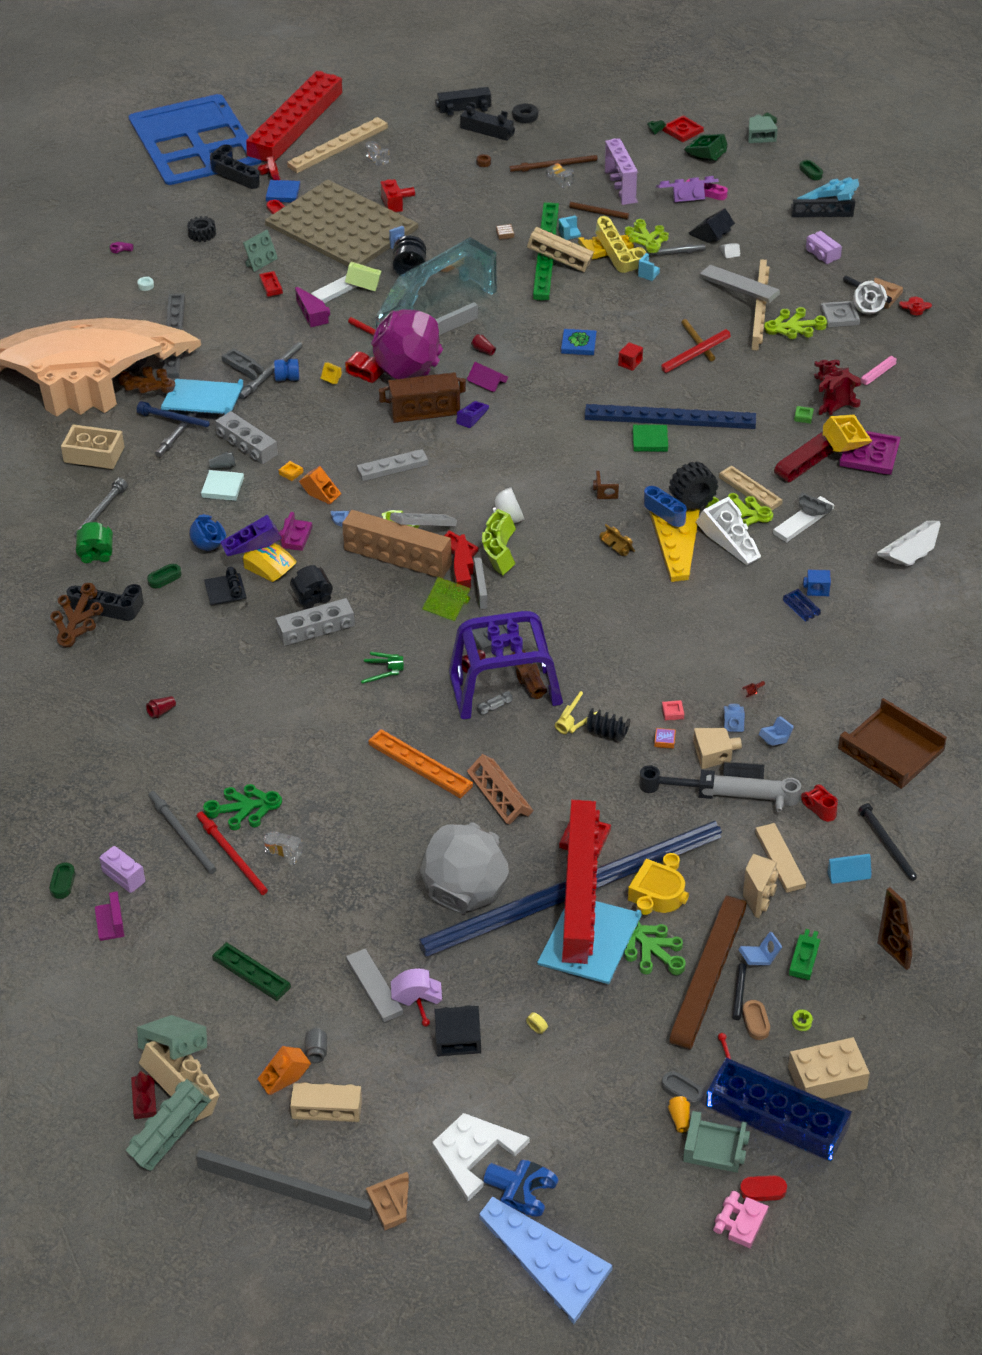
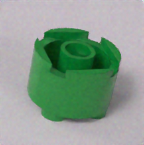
M98 522L82 525V528L76 532V554L81 558V561L83 563H91L97 560L102 562L110 560L113 550L112 530L108 526L107 528L103 527Z

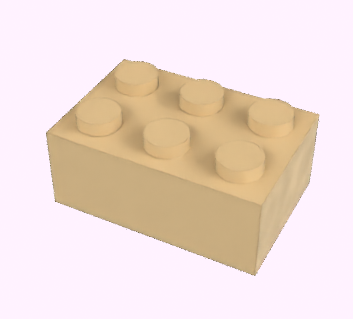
M72 425L61 445L64 462L114 469L124 449L122 431Z
M854 1037L790 1052L788 1068L803 1103L867 1089L870 1073Z

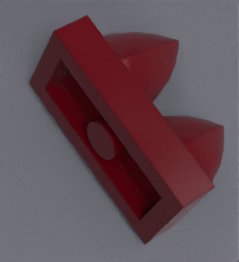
M139 1071L137 1076L131 1077L134 1120L154 1117L157 1114L155 1079L151 1075H146L143 1071Z

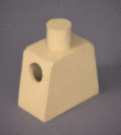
M694 728L693 743L701 769L724 764V761L730 762L732 760V750L742 748L740 737L729 739L727 729Z

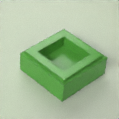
M797 406L794 421L811 424L814 408Z

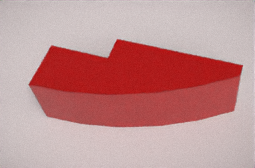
M465 534L460 536L455 551L454 584L456 592L471 590L470 574H473L474 562Z

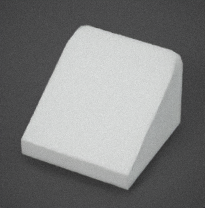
M737 243L719 246L725 258L740 256V248Z

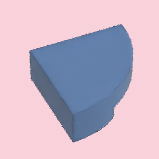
M331 511L332 521L336 525L343 527L342 523L348 516L349 511Z

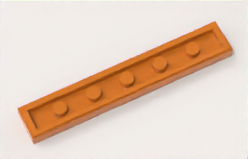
M382 729L368 740L371 747L460 799L473 787L472 781Z

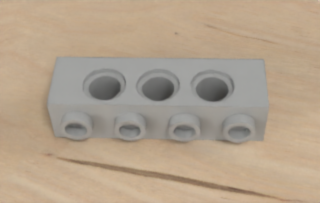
M230 411L215 421L218 436L224 438L261 464L278 455L277 441Z
M347 598L276 618L277 633L284 646L355 626L354 612Z

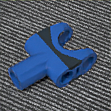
M521 1160L515 1172L491 1163L487 1167L484 1176V1183L505 1190L501 1202L522 1214L536 1217L543 1214L545 1206L531 1192L537 1188L553 1189L559 1181L552 1171L528 1160Z

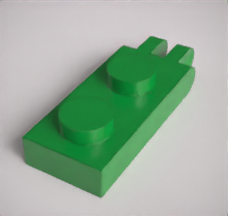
M805 929L804 935H799L789 970L790 976L806 980L811 978L821 939L817 938L818 931H814L812 937L809 936L810 929Z

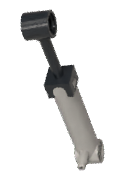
M652 765L644 766L640 770L639 787L645 793L656 792L659 789V784L699 788V798L713 799V795L775 800L777 812H781L784 805L794 806L800 800L801 783L795 778L777 781L715 775V771L701 770L700 780L660 776V770Z

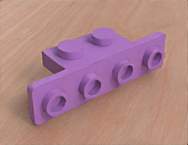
M707 176L705 180H699V177L690 178L688 182H684V179L675 180V183L670 184L669 181H660V185H656V188L673 187L674 202L705 199L704 183L718 182V179H714V176Z

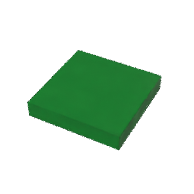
M633 425V451L668 452L667 425Z

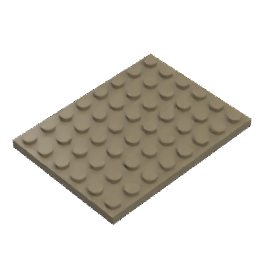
M328 179L265 219L266 226L349 267L351 262L366 265L390 248L389 230L403 226L406 236L418 229L417 222Z

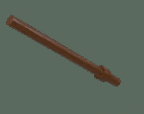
M597 155L529 164L525 162L521 163V165L509 166L510 172H527L530 169L555 166L554 164L569 165L597 161L598 157Z

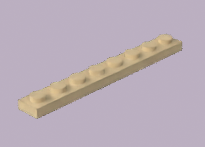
M379 117L374 118L321 146H317L287 162V167L298 173L387 129L388 123Z
M760 259L758 282L768 285L769 266H766L767 260ZM756 299L752 350H758L759 344H762L766 302L760 299Z

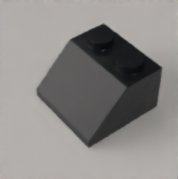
M726 208L703 220L688 233L690 236L706 243L713 240L716 242L723 237L722 234L725 235L732 230L730 227L735 222Z

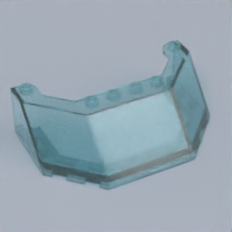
M469 237L398 276L376 315V328L392 310L395 312L402 309L413 310V305L419 296L417 292L421 285L424 286L431 275L449 265L459 269V278L462 281H467L471 278L481 285V290L484 292L487 291L490 295L496 293V252Z

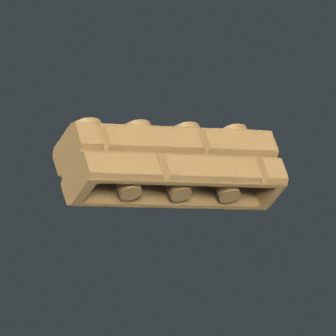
M538 227L532 232L527 245L529 249L584 273L594 253L589 249Z

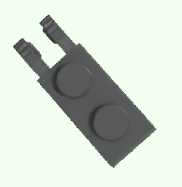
M235 348L221 356L223 362L246 374L250 379L255 380L257 374L261 375L265 371L263 366Z

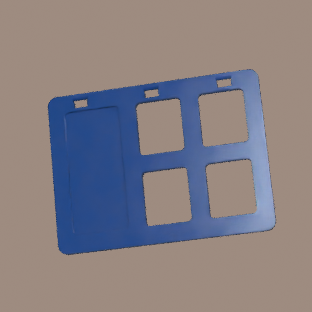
M221 94L129 115L131 125L164 183L167 185L216 175L217 173L211 170L210 153L214 152L221 145L228 144L232 148L240 146L247 155L246 140L249 136ZM229 127L235 138L204 144L198 133ZM186 136L193 147L162 154L156 143ZM198 156L205 168L173 174L167 163ZM249 156L238 160L249 166L258 165L262 162L260 159Z

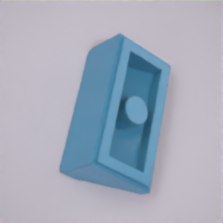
M870 854L829 859L827 873L830 882L835 884L870 879Z

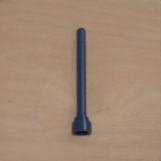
M140 401L137 405V413L140 415L154 414L206 428L210 426L209 421L154 408L148 402Z

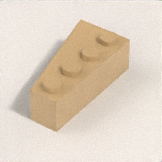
M155 1041L147 1043L139 1064L170 1096L175 1093V1088L179 1083L186 1079L194 1082L212 1099L194 1121L196 1122L211 1115L219 1098V1093L207 1074L202 1073L199 1061L194 1060L191 1054L173 1060L170 1058L169 1046Z

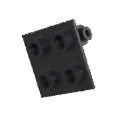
M232 566L227 568L226 576L204 579L210 605L247 599L241 574L237 573V570Z

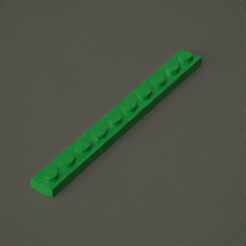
M543 203L541 229L556 235L559 203ZM538 253L533 299L549 300L554 259Z

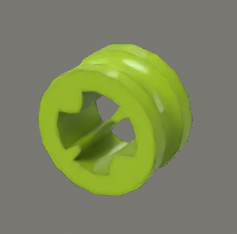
M807 1010L796 1011L793 1014V1027L798 1031L809 1030L813 1020L811 1013ZM799 1018H803V1020L806 1019V1023L802 1024V1021L798 1022Z

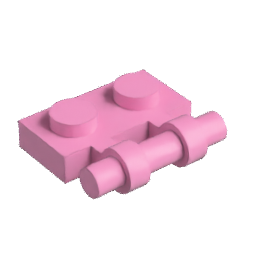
M732 1191L723 1203L724 1208L715 1219L716 1225L713 1230L717 1234H722L724 1229L729 1230V1240L751 1248L768 1212V1206L747 1197L744 1204L738 1203L740 1194ZM732 1212L738 1214L735 1221L729 1218Z

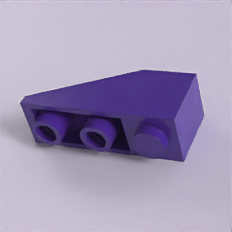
M265 515L220 541L226 555L232 556L266 548L282 539L270 517Z

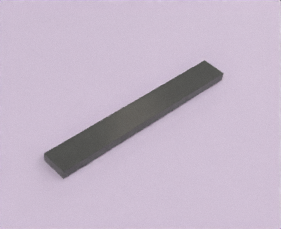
M184 293L168 295L166 326L183 330ZM171 354L163 360V369H166L167 378L180 377L181 354L177 357Z
M199 1149L196 1155L198 1169L370 1222L372 1217L370 1201Z

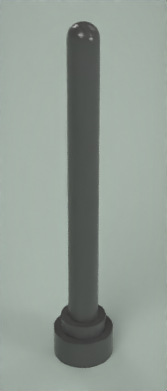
M116 478L112 483V490L82 525L94 522L113 498L127 489L128 484L124 479Z

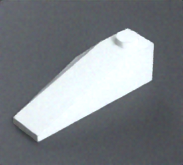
M729 497L704 509L696 523L708 537L746 565L760 559L761 555L756 544L747 532L748 527L742 521L741 511Z

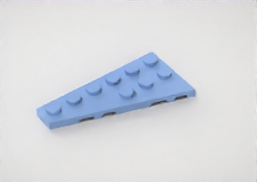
M494 1197L490 1199L480 1212V1220L496 1238H499L507 1246V1250L512 1256L515 1255L521 1262V1266L544 1291L548 1292L554 1299V1303L560 1309L562 1308L568 1315L569 1320L575 1324L612 1271V1265Z

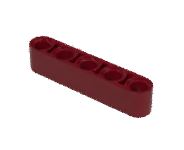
M823 431L779 461L774 468V474L787 482H792L833 453V447L823 435Z

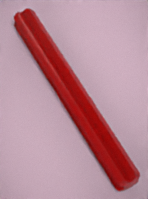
M724 329L661 365L662 371L667 373L731 337L730 332Z

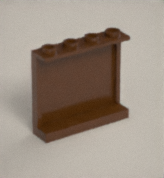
M882 698L880 708L852 733L848 734L844 731L840 735L838 749L902 789L945 750L947 737Z

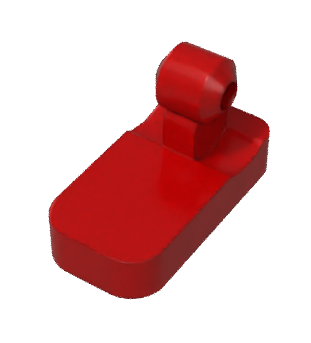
M273 156L267 158V164L258 166L257 169L261 175L270 171L273 180H281Z

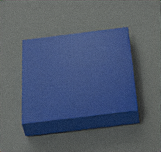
M270 180L266 201L279 200L280 202L292 203L298 198L300 181Z

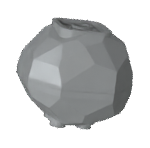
M470 822L468 825L448 824L442 826L430 840L420 867L421 876L429 891L428 896L433 901L462 915L467 911H473L494 902L501 894L509 874L507 860L498 846L500 843L499 836L493 832L482 830L479 825Z

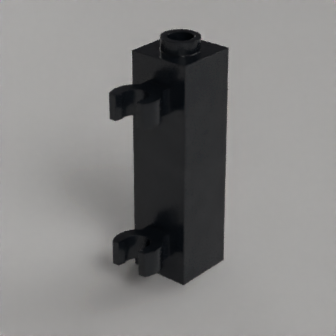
M489 87L437 93V99H435L436 108H439L440 113H447L448 116L454 115L453 112L466 110V106H470V102L476 103V109L481 108L482 111H488L487 107H491Z
M470 102V106H466V110L460 115L461 129L508 141L515 133L514 121L507 119L508 112L501 111V115L498 114L497 117L475 111L476 103Z

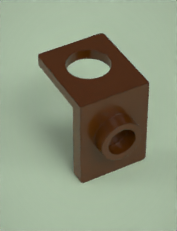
M596 471V480H593V491H597V499H618L619 484H601L600 471ZM611 488L615 492L608 495L605 493V490Z

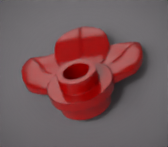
M911 297L909 301L899 302L900 307L909 309L912 315H922L925 309L932 307L930 302H924L920 297Z

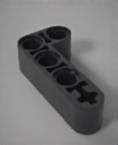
M221 145L210 154V166L213 172L250 189H256L260 186L259 171L233 159L231 145Z
M138 584L128 585L122 595L97 590V595L92 599H88L83 612L89 610L93 603L98 602L103 607V612L100 616L131 621L137 616L144 604L142 588ZM74 585L66 591L73 610H75L82 595V586Z

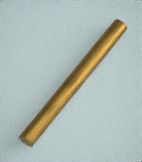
M682 320V325L697 344L703 342L688 320ZM710 349L704 352L710 361L715 360L716 357Z

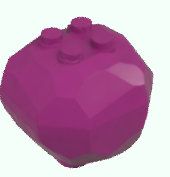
M402 309L396 312L392 310L376 328L371 342L378 366L387 375L395 379L427 376L430 372V367H436L440 359L438 356L443 351L439 340L437 321L432 316L418 310Z

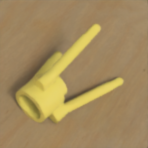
M582 691L579 692L570 706H566L562 715L555 723V728L562 734H567L568 732L573 734L577 728L587 723V718L574 725L575 720L570 715L583 695Z

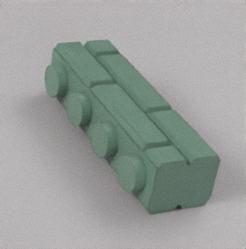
M188 1079L179 1083L170 1099L165 1100L160 1105L158 1113L146 1121L145 1128L140 1134L135 1135L130 1140L126 1151L140 1166L152 1171L212 1099L198 1085Z

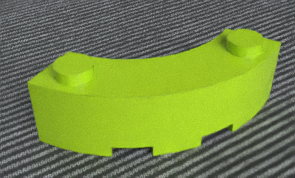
M497 509L486 522L487 527L485 532L482 533V543L493 568L501 575H504L515 565L511 552L506 545L516 528L510 514Z

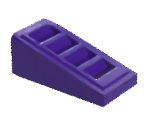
M478 401L472 402L457 412V424L471 428L489 409V405Z

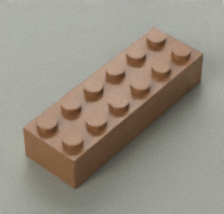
M351 510L342 523L344 550L442 579L452 565L451 538L401 525L397 522Z

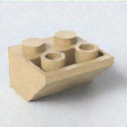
M753 854L745 871L743 896L754 916L760 918L762 912H766L768 909L769 897H773L776 892L777 885L774 883L777 880L779 871H776V861Z

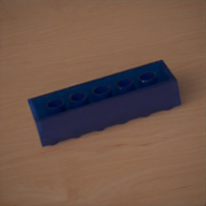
M727 1057L709 1086L706 1097L707 1107L738 1121L747 1122V1125L829 1161H832L849 1128L852 1114L850 1110Z

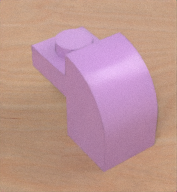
M406 970L391 981V996L393 1000L408 1006L419 997L438 1004L442 1000L441 982L429 978L428 970Z

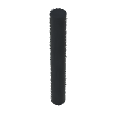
M744 963L738 964L732 1016L734 1020H740L742 1015L747 967Z

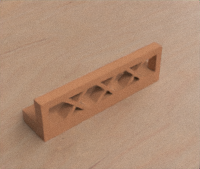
M482 754L467 770L507 824L510 825L520 813L529 817L534 811L494 759ZM482 766L483 774L482 776H477L475 772ZM487 779L493 780L492 789L486 788ZM497 792L503 793L502 802L496 801ZM507 805H512L515 809L508 816L506 814Z

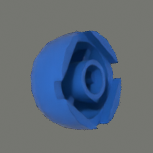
M203 514L199 515L190 526L189 536L195 547L204 551L215 550L220 547V541L226 538V532L218 521L214 522L211 520V516Z

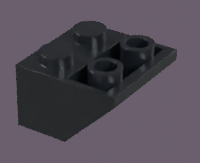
M479 1005L434 1009L437 1057L481 1053Z

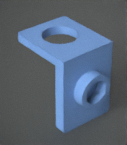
M403 226L389 230L391 249L394 248V244L399 238L405 236Z
M769 932L759 947L741 946L739 951L748 965H770L782 949V946L773 932ZM769 941H772L774 944L772 953L767 948Z

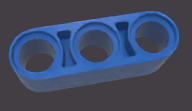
M656 486L645 488L644 507L675 527H681L686 523L687 508L683 503Z

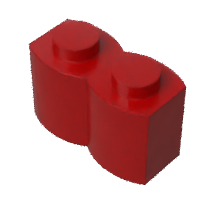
M355 352L345 362V369L349 375L360 377L370 383H374L384 373L378 366L375 357H369L363 352Z

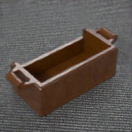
M453 372L388 380V386L379 389V401L381 403H389L393 423L457 415V412L460 411V393L466 392V379L458 378L456 373ZM386 390H389V399H386Z

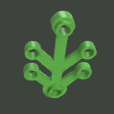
M638 921L627 944L625 959L629 962L637 959L638 951L635 948V939L642 943V961L640 962V972L642 974H650L652 972L651 952L668 965V970L671 974L678 976L685 971L686 962L681 956L671 957L659 947H670L673 951H680L683 948V940L680 937L666 938L668 935L666 925H641ZM645 934H655L657 938L647 937Z

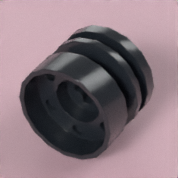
M413 235L399 238L393 248V269L399 276L404 278L420 276L426 268V245L424 241Z

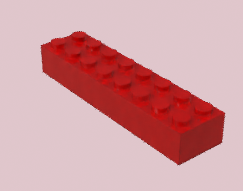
M571 800L562 962L588 964V955L593 956L596 873L598 864V822L600 810H596V801Z

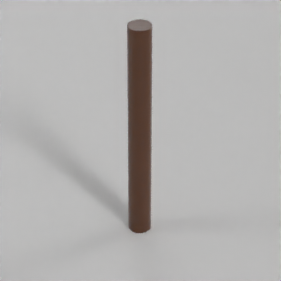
M570 202L569 208L629 219V213L576 202Z

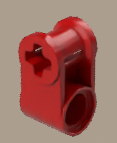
M817 784L813 790L801 794L803 804L821 820L830 822L836 819L838 800L821 784Z

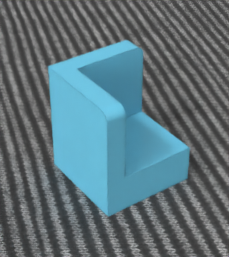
M576 216L559 219V233L563 239L568 240L581 237V233L577 228Z
M645 253L639 260L638 277L653 281L660 273V268L654 266V263L649 262V254Z

